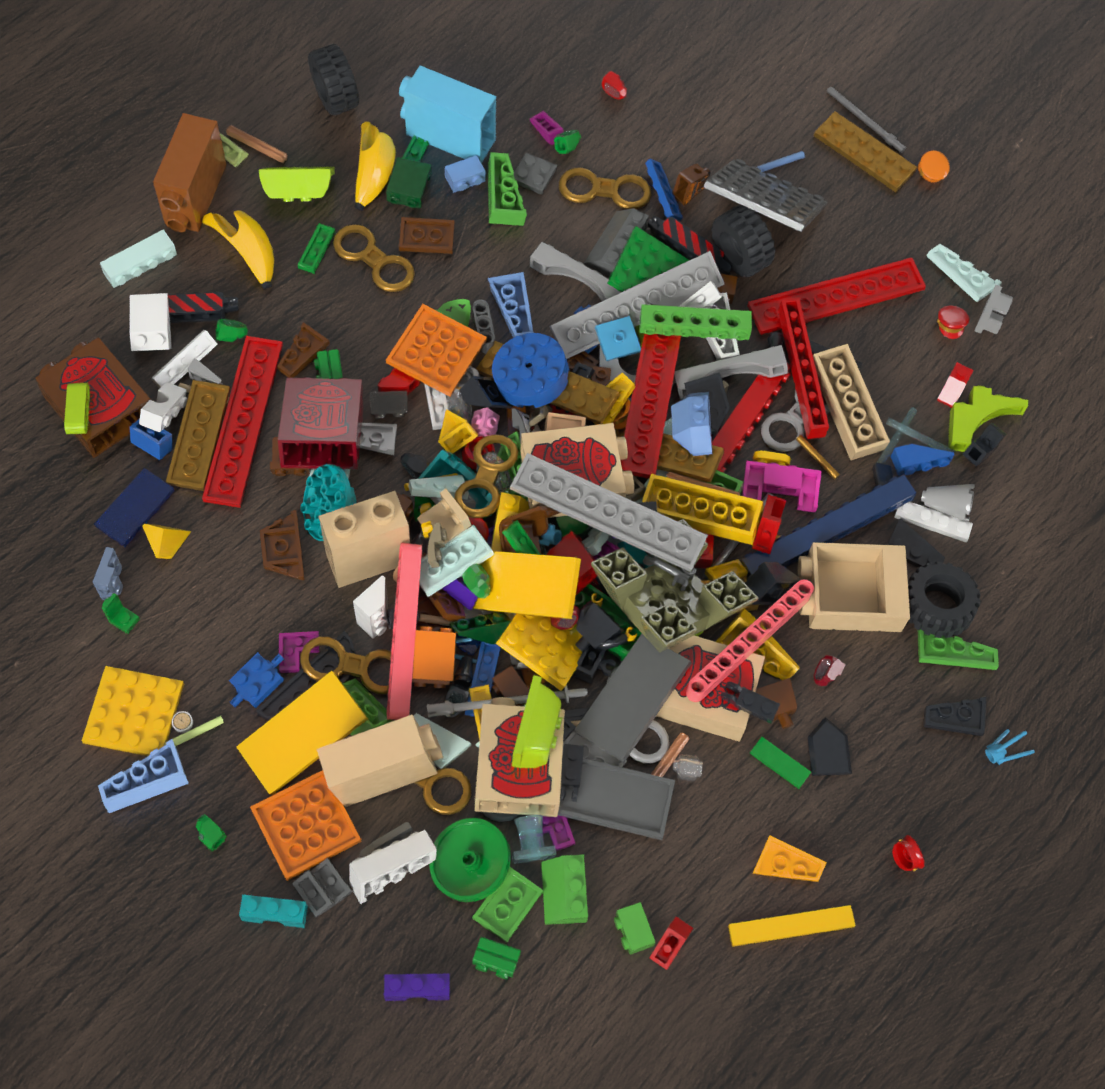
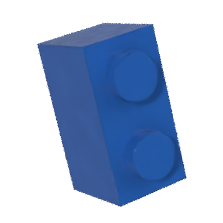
M140 419L130 426V442L161 460L172 450V434L164 429L158 432L139 424Z

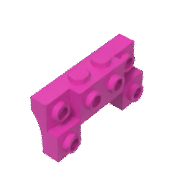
M746 461L741 496L760 501L762 492L798 496L797 510L816 512L818 508L821 471L798 468L794 465L783 466L777 463L768 464Z

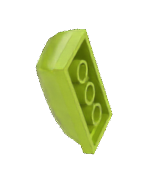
M276 167L259 169L261 184L268 197L283 198L284 202L294 201V198H301V201H312L311 198L323 197L329 188L331 176L335 174V167Z
M534 675L513 752L512 766L536 768L546 765L551 748L555 749L558 737L554 736L555 730H560L562 717H559L561 700L552 690L541 684L542 677Z

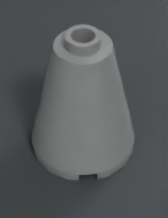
M975 484L927 487V490L922 492L921 501L925 502L924 506L969 522L970 517L966 516L972 510L974 491H971V489L975 488Z

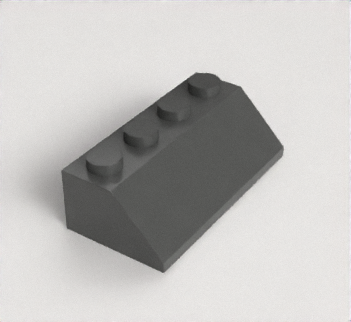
M634 208L616 211L585 260L584 265L610 277L633 228L637 226L645 231L649 215Z

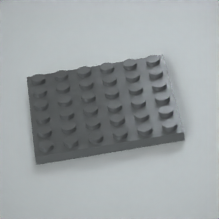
M740 159L732 160L707 179L704 184V188L800 232L810 224L827 204V201L822 196L812 195L802 187L796 188L789 181L776 179L775 175L771 173L765 174L758 167L745 165V162Z

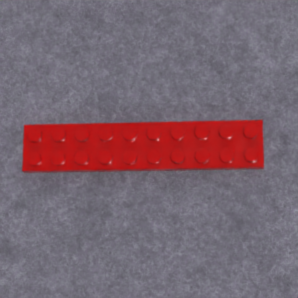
M908 258L749 301L747 306L749 311H751L760 335L782 329L778 309L781 300L800 299L806 323L923 291L926 285L913 258Z
M644 333L634 383L635 389L632 393L624 434L628 458L620 460L622 471H631L633 476L650 479L651 474L656 475L681 340L680 335L665 336L663 334L647 335Z
M246 336L203 493V502L241 508L283 347L282 341Z

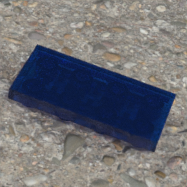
M144 468L94 525L126 547L141 530L142 526L149 521L175 490L172 486Z

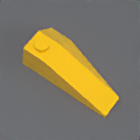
M501 492L491 544L493 551L502 552L499 536L500 522L505 518L530 510L529 502L521 496Z
M743 609L715 642L724 645L731 644L757 619L746 609ZM772 636L753 652L765 656L762 669L781 680L791 678L800 668ZM747 638L749 641L754 642L753 639Z

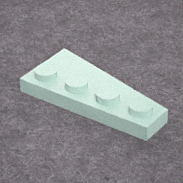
M941 244L930 250L927 254V257L976 302L990 294L995 285L1000 286L1002 283L998 279L994 281L988 277L989 274L985 271H978L973 267L974 264L969 261H962L959 259V255Z

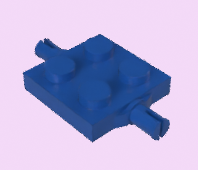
M257 652L229 680L238 693L230 703L236 708L244 699L257 708L285 680L276 668L285 659L278 653L270 662Z

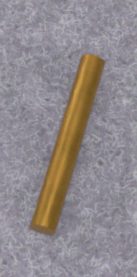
M802 435L797 437L796 441L835 480L840 474Z

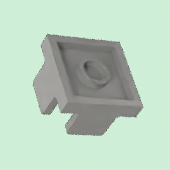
M995 285L974 331L982 333L983 330H987L994 334L998 333L1004 317L992 311L994 310L1006 315L1013 301V297L1001 293V286Z

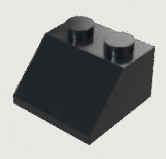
M472 376L459 389L463 401L468 405L508 409L513 407L500 394L494 378Z
M763 562L758 566V570L747 578L745 584L758 597V600L752 603V605H766L777 602L801 579L778 562Z

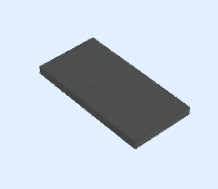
M641 634L574 730L575 733L620 761L625 762L691 666V661L669 648L659 653L649 640Z
M583 758L577 802H572L571 799L573 787L565 786L566 795L564 800H560L558 815L662 840L675 780Z

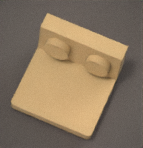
M444 489L440 492L442 500L417 519L420 524L431 521L432 527H434L435 523L440 522L442 528H445L447 532V540H444L446 544L469 528L471 523L467 514L449 491Z

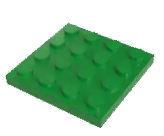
M635 226L607 284L623 292L690 260Z

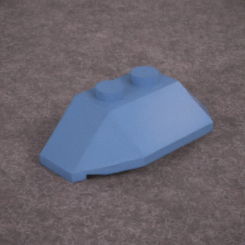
M709 392L689 394L671 406L673 439L693 456L712 454Z

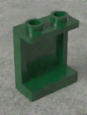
M397 157L386 190L387 201L411 208H421L422 196L427 181H430L432 176L431 164Z

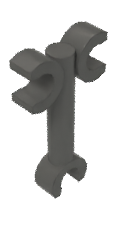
M650 553L643 560L644 564L649 566L656 565L675 576L672 586L676 583H681L682 592L686 589L688 580L692 579L696 573L695 568L692 572H688L683 568L678 570Z

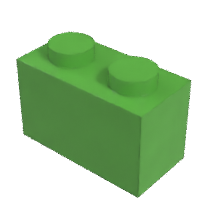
M641 902L617 910L614 922L617 930L621 929L623 937L621 941L624 949H628L629 954H633L653 947L655 940Z

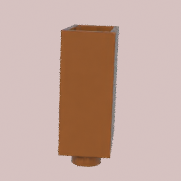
M183 113L153 180L164 222L170 229L176 232H185L186 229L199 232L203 217L208 211L227 164L217 121Z

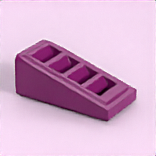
M544 111L530 118V122L550 145L554 144V138L558 134L563 133V128Z

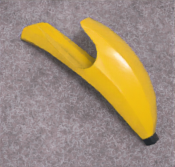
M364 122L361 125L360 156L355 194L356 203L354 206L360 211H363L364 207L371 203L388 182L395 161V146L391 137L385 133H379L377 127L371 125L370 122Z
M234 211V215L239 223L238 231L220 214L208 213L204 215L202 223L217 230L238 250L262 284L263 289L272 287L271 278L274 268V256L270 241L262 227L243 211Z

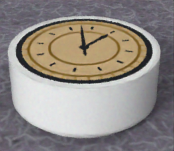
M181 711L173 716L172 725L177 732L185 733L192 728L193 719L189 713Z

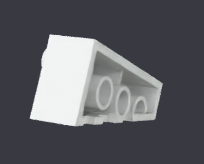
M721 293L722 297L708 309L730 310L727 293ZM706 338L717 360L739 355L736 339Z
M425 830L414 832L406 839L394 841L386 848L377 849L366 857L355 859L350 863L349 884L358 901L362 904L367 901L366 896L375 892L377 895L384 891L383 887L390 882L396 884L402 880L408 871L414 873L436 860L437 849Z

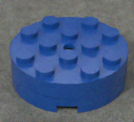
M527 333L515 336L499 349L493 360L492 375L499 392L507 402L516 407L523 408V406L534 405L537 408L549 404L560 396L568 383L567 378L570 370L564 351L555 339L545 334Z

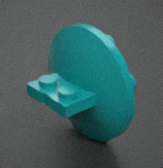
M330 464L318 467L307 478L303 503L300 506L305 522L304 528L318 541H323L319 516L356 504L357 501L354 488L350 487L346 473L339 466ZM305 514H310L311 519H305Z

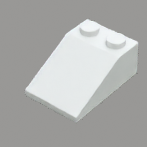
M168 293L130 295L131 351L172 349Z

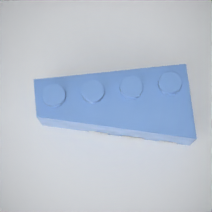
M173 739L166 742L167 745L159 750L155 749L150 752V755L145 759L133 763L132 767L126 771H121L98 785L103 804L109 813L188 784Z

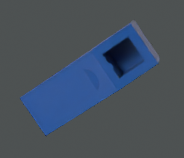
M915 444L896 447L891 454V459L898 475H911L915 471L920 470L928 471L936 466L945 467L950 464L954 457L953 452Z

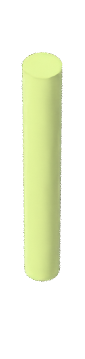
M219 716L173 738L175 746L182 744L223 724L224 721Z

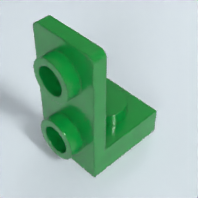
M115 593L104 600L102 610L109 623L129 634L140 620L139 616L123 607L118 595Z

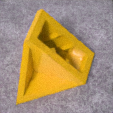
M446 409L438 442L446 451L454 453L475 439L478 434L467 420Z
M144 524L142 526L156 558L171 559L191 533V531L161 525Z

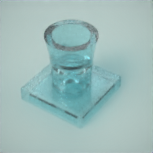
M531 815L514 819L522 850L513 852V864L555 857V846L544 847L543 815Z

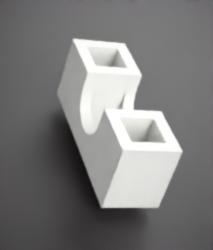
M166 382L158 390L157 402L149 400L141 409L139 424L161 432L165 426H169L173 417H177L179 410L186 406L188 400L186 398L187 390Z

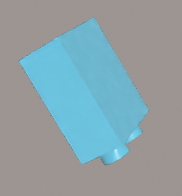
M419 66L413 77L405 76L400 85L399 95L404 97L400 116L406 121V135L410 137L415 135L417 139L420 137L424 141L427 140L430 145L463 159L477 155L482 163L495 142L496 96L423 66Z

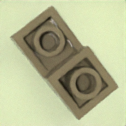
M440 522L435 523L428 544V563L432 568L440 567L439 560H442L440 548L445 547L444 540H447L446 529L442 528Z

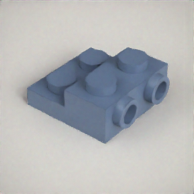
M106 547L93 580V584L103 600L110 597L113 593L120 595L123 589V584L119 578L122 565L115 550Z

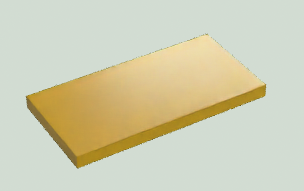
M493 551L495 555L479 564L483 566L490 576L489 586L491 591L489 596L484 599L478 597L473 609L572 619L581 559Z
M331 671L240 743L237 749L270 795H274L319 759L318 748L344 739L368 718L336 674Z

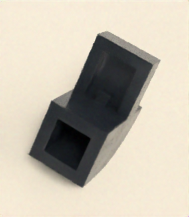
M992 422L962 455L977 467L997 449L999 443L1007 434Z

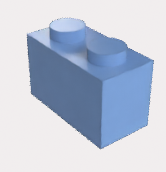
M477 155L445 166V178L453 193L463 191L468 187L485 182V169Z

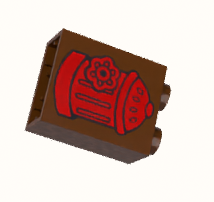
M99 337L90 343L87 341L79 343L73 348L70 356L59 363L50 362L41 369L39 376L35 377L43 397L63 421H65L68 383H89L90 402L87 434L74 435L93 458L130 435V426L140 419L141 409L150 400Z

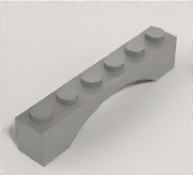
M541 242L530 257L531 268L544 275L554 274L575 278L588 285L599 296L601 301L621 293L607 284L609 278L607 279L600 275L596 270H591L582 262L575 261L567 254L557 251L551 245Z
M781 345L707 364H700L695 367L675 371L674 375L680 399H683L687 396L684 383L716 373H720L721 378L740 373H753L771 378L787 374L788 369Z

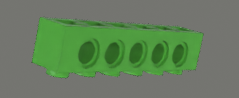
M641 305L639 333L647 335L663 334L665 336L680 335L683 337L696 336L701 338L749 340L752 331L751 311Z

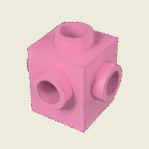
M489 408L474 411L471 426L478 434L477 437L496 434L500 416Z

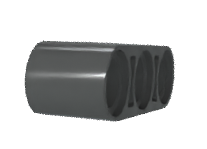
M476 300L473 303V322L475 331L487 337L486 341L489 343H485L480 350L486 354L495 343V335L488 303L485 300Z

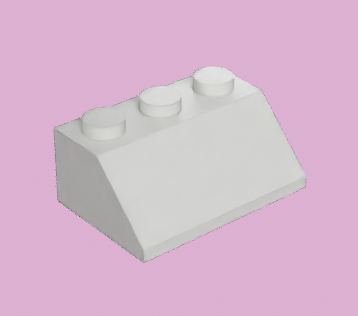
M382 575L353 601L357 624L373 639L377 635H382L387 629L388 597L385 577Z

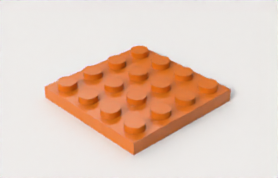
M422 304L387 357L386 363L451 397L485 344L487 337Z
M323 770L250 807L286 881L320 864L326 858H331L362 842L343 804L328 788Z

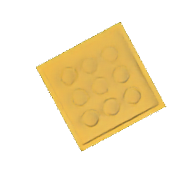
M516 614L496 643L560 691L566 686L577 668V662L582 654V651L575 645L582 637L576 630L578 625L575 624L567 630L557 629L552 626L551 617Z
M105 666L82 742L84 744L149 756L150 752L155 749L159 750L166 745L165 742H167L170 734L172 718L176 713L184 682Z

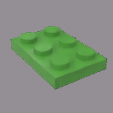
M509 867L503 883L485 899L474 914L473 919L507 943L542 895L543 890Z

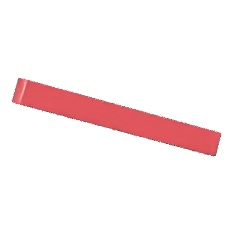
M401 543L399 549L387 720H398L407 717L410 711L422 545Z
M808 580L797 582L694 676L687 688L686 695L688 699L692 702H699L705 698L810 600L814 590L813 584ZM747 638L753 639L754 642L749 641ZM734 650L741 652V654L735 653ZM720 663H726L728 666H722ZM706 675H711L715 679H709ZM693 688H698V689H700L701 691H700V692L694 691Z

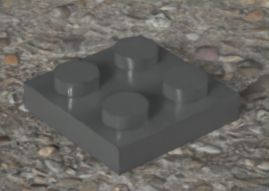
M525 153L513 175L519 186L542 195L555 174L557 165Z

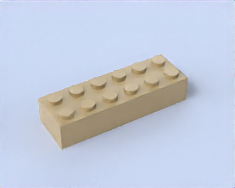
M848 344L814 354L813 359L821 392L850 460L885 450L890 443Z

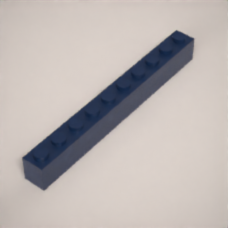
M905 475L899 478L897 476L891 478L887 484L876 486L872 489V492L859 495L851 503L849 501L845 502L836 511L830 510L824 517L811 520L807 526L794 529L791 532L792 534L780 536L775 540L770 554L761 551L746 554L742 558L741 563L748 571L747 578L758 570V566L763 562H778L785 568L799 560V556L808 555L812 543H833L902 507L904 504L913 501L916 491Z

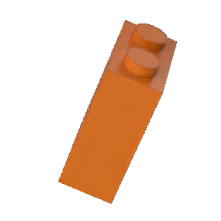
M421 627L420 631L416 630L412 679L453 681L457 633H452L451 628H440V632L432 631L433 627Z

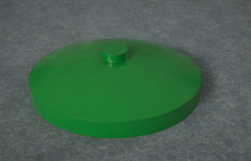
M478 818L459 820L444 829L434 842V846L437 849L436 860L429 863L432 879L441 892L454 900L474 902L484 899L495 892L507 876L511 861L509 844L503 833L486 820Z

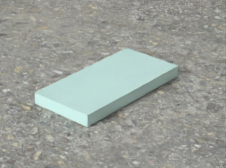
M473 525L446 543L444 548H440L442 560H439L440 567L432 568L430 566L428 554L421 558L419 585L429 597L462 576L469 566L481 564L495 554Z

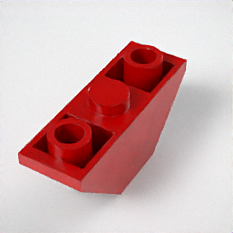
M393 368L387 377H383L379 381L378 394L380 396H408L420 385V381Z

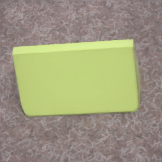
M220 134L225 160L236 167L249 154L226 136Z

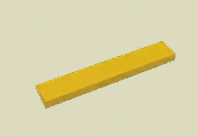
M851 905L734 923L729 924L728 928L732 946L852 928L855 927V921Z

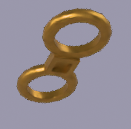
M573 168L567 170L559 181L561 194L569 201L575 203H585L596 196L612 198L614 203L621 208H634L637 210L644 207L652 195L648 182L642 177L633 174L623 175L614 180L597 178L593 172L585 168ZM584 176L591 181L593 187L587 194L576 195L567 189L566 183L571 177ZM633 182L642 187L644 196L636 202H628L619 196L618 188L624 183Z
M353 224L345 226L337 232L333 242L337 254L349 261L363 260L373 268V281L379 288L388 292H398L409 287L415 274L413 265L402 256H386L385 253L375 246L374 234L368 228ZM354 232L360 233L368 239V245L361 252H347L341 246V240L344 236ZM397 263L404 266L407 270V276L400 283L389 284L380 278V270L387 264Z
M494 434L486 436L479 440L474 447L473 456L480 468L475 479L468 480L458 487L454 497L468 517H487L495 512L499 506L500 494L494 486L499 472L507 471L514 466L519 454L517 445L504 435ZM500 443L508 447L511 455L503 463L491 464L482 458L481 452L489 444ZM476 487L483 488L492 495V501L483 509H471L463 503L462 497L465 492Z
M323 636L311 639L304 645L300 654V663L304 672L310 678L319 681L328 674L314 670L309 662V653L314 647L327 645L332 647L339 656V665L333 671L337 677L342 674L360 677L363 685L369 691L376 694H388L389 685L380 686L375 684L368 676L367 667L372 660L377 658L391 660V651L377 649L369 652L366 656L346 652L340 642L331 637Z
M454 768L437 770L438 774L414 782L423 788V797L426 804L434 812L442 815H452L460 812L471 798L469 779L461 771ZM453 777L462 784L463 795L456 804L443 806L433 799L431 794L432 787L440 778Z

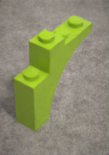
M973 386L969 394V404L954 402L950 410L948 450L965 452L971 444L973 433L983 423L1003 415H1023L1028 407V400L1019 397L1011 398L1002 395H992V388Z

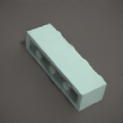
M161 230L100 262L104 275L113 288L134 277L140 276L143 272L155 268L158 264L172 259L177 253L171 239L164 230Z

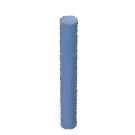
M801 151L760 165L758 168L761 169V172L802 159L805 157V154Z

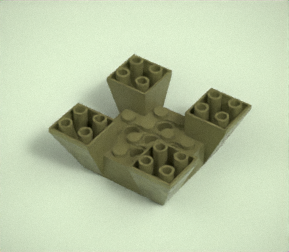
M684 519L678 521L679 523H682L692 528ZM704 542L695 564L707 548L708 544ZM620 548L591 562V566L610 598L659 653L723 621L758 600L755 593L734 571L706 585L694 575L692 579L688 580V585L682 592L681 583H676L672 586L675 576L656 565L643 570L624 548ZM663 560V561H665L666 563H668V564L672 565L673 567L677 568L678 570L681 569V567L676 566V565H674V564H672V563H670V562H668V561H666V560Z

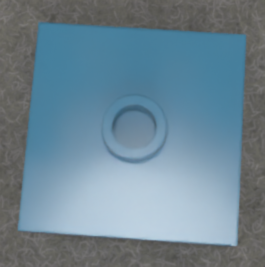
M630 316L595 326L606 362L641 351Z

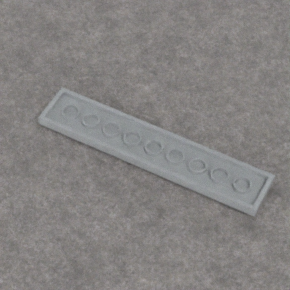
M709 251L549 327L555 340L562 347L566 359L600 343L595 330L596 325L630 316L633 327L640 325L642 304L678 307L710 281L717 288L725 283Z
M529 453L526 454L510 486V489L689 572L692 571L708 536Z

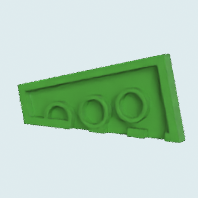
M921 629L918 631L919 662L997 670L999 666L998 649L976 642L969 643L957 636H954V638H945V636L936 638L932 634L929 636L924 634V631Z

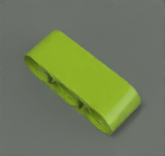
M68 383L64 421L66 434H87L90 402L89 383Z

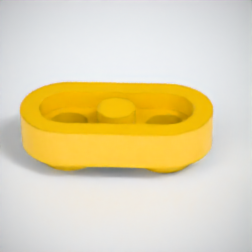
M756 451L753 454L754 462L777 463L783 466L790 465L791 458L786 454L768 451Z

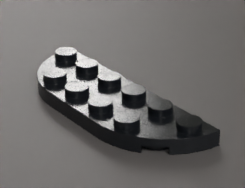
M344 631L335 640L344 646L346 652L355 654L353 642ZM327 646L310 661V665L320 673H329L338 667L339 656L332 647ZM302 668L256 710V713L269 721L318 681L310 678ZM342 674L338 678L342 683H345L350 679L351 675Z

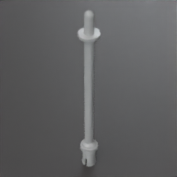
M566 685L564 691H555L554 693L559 699H565V702L569 703V698L586 696L588 691L585 688L568 690ZM528 695L505 698L514 700L515 704H523L527 702ZM492 699L456 704L447 700L445 703L427 704L428 717L441 715L449 717L457 711L482 709V705L491 704Z

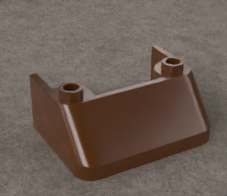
M538 506L503 519L499 524L501 551L516 553L502 531L513 521L518 520L540 552L539 536L544 535L548 530V517L561 512L550 507Z

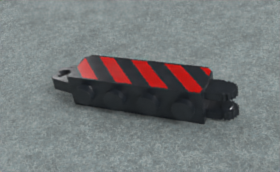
M653 216L649 220L648 227L656 234L657 240L688 260H692L710 251L720 274L730 275L732 266L724 260L723 250L673 217H667L664 221Z
M223 292L175 293L168 295L170 323L218 321L224 319L227 312L239 310L238 297H226Z

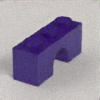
M386 974L384 977L385 1001H407L408 998L417 997L427 998L428 1000H450L449 974Z

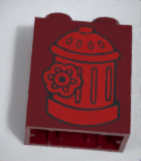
M286 378L278 434L281 468L317 469L322 465L330 464L339 466L341 469H358L363 417L361 379Z

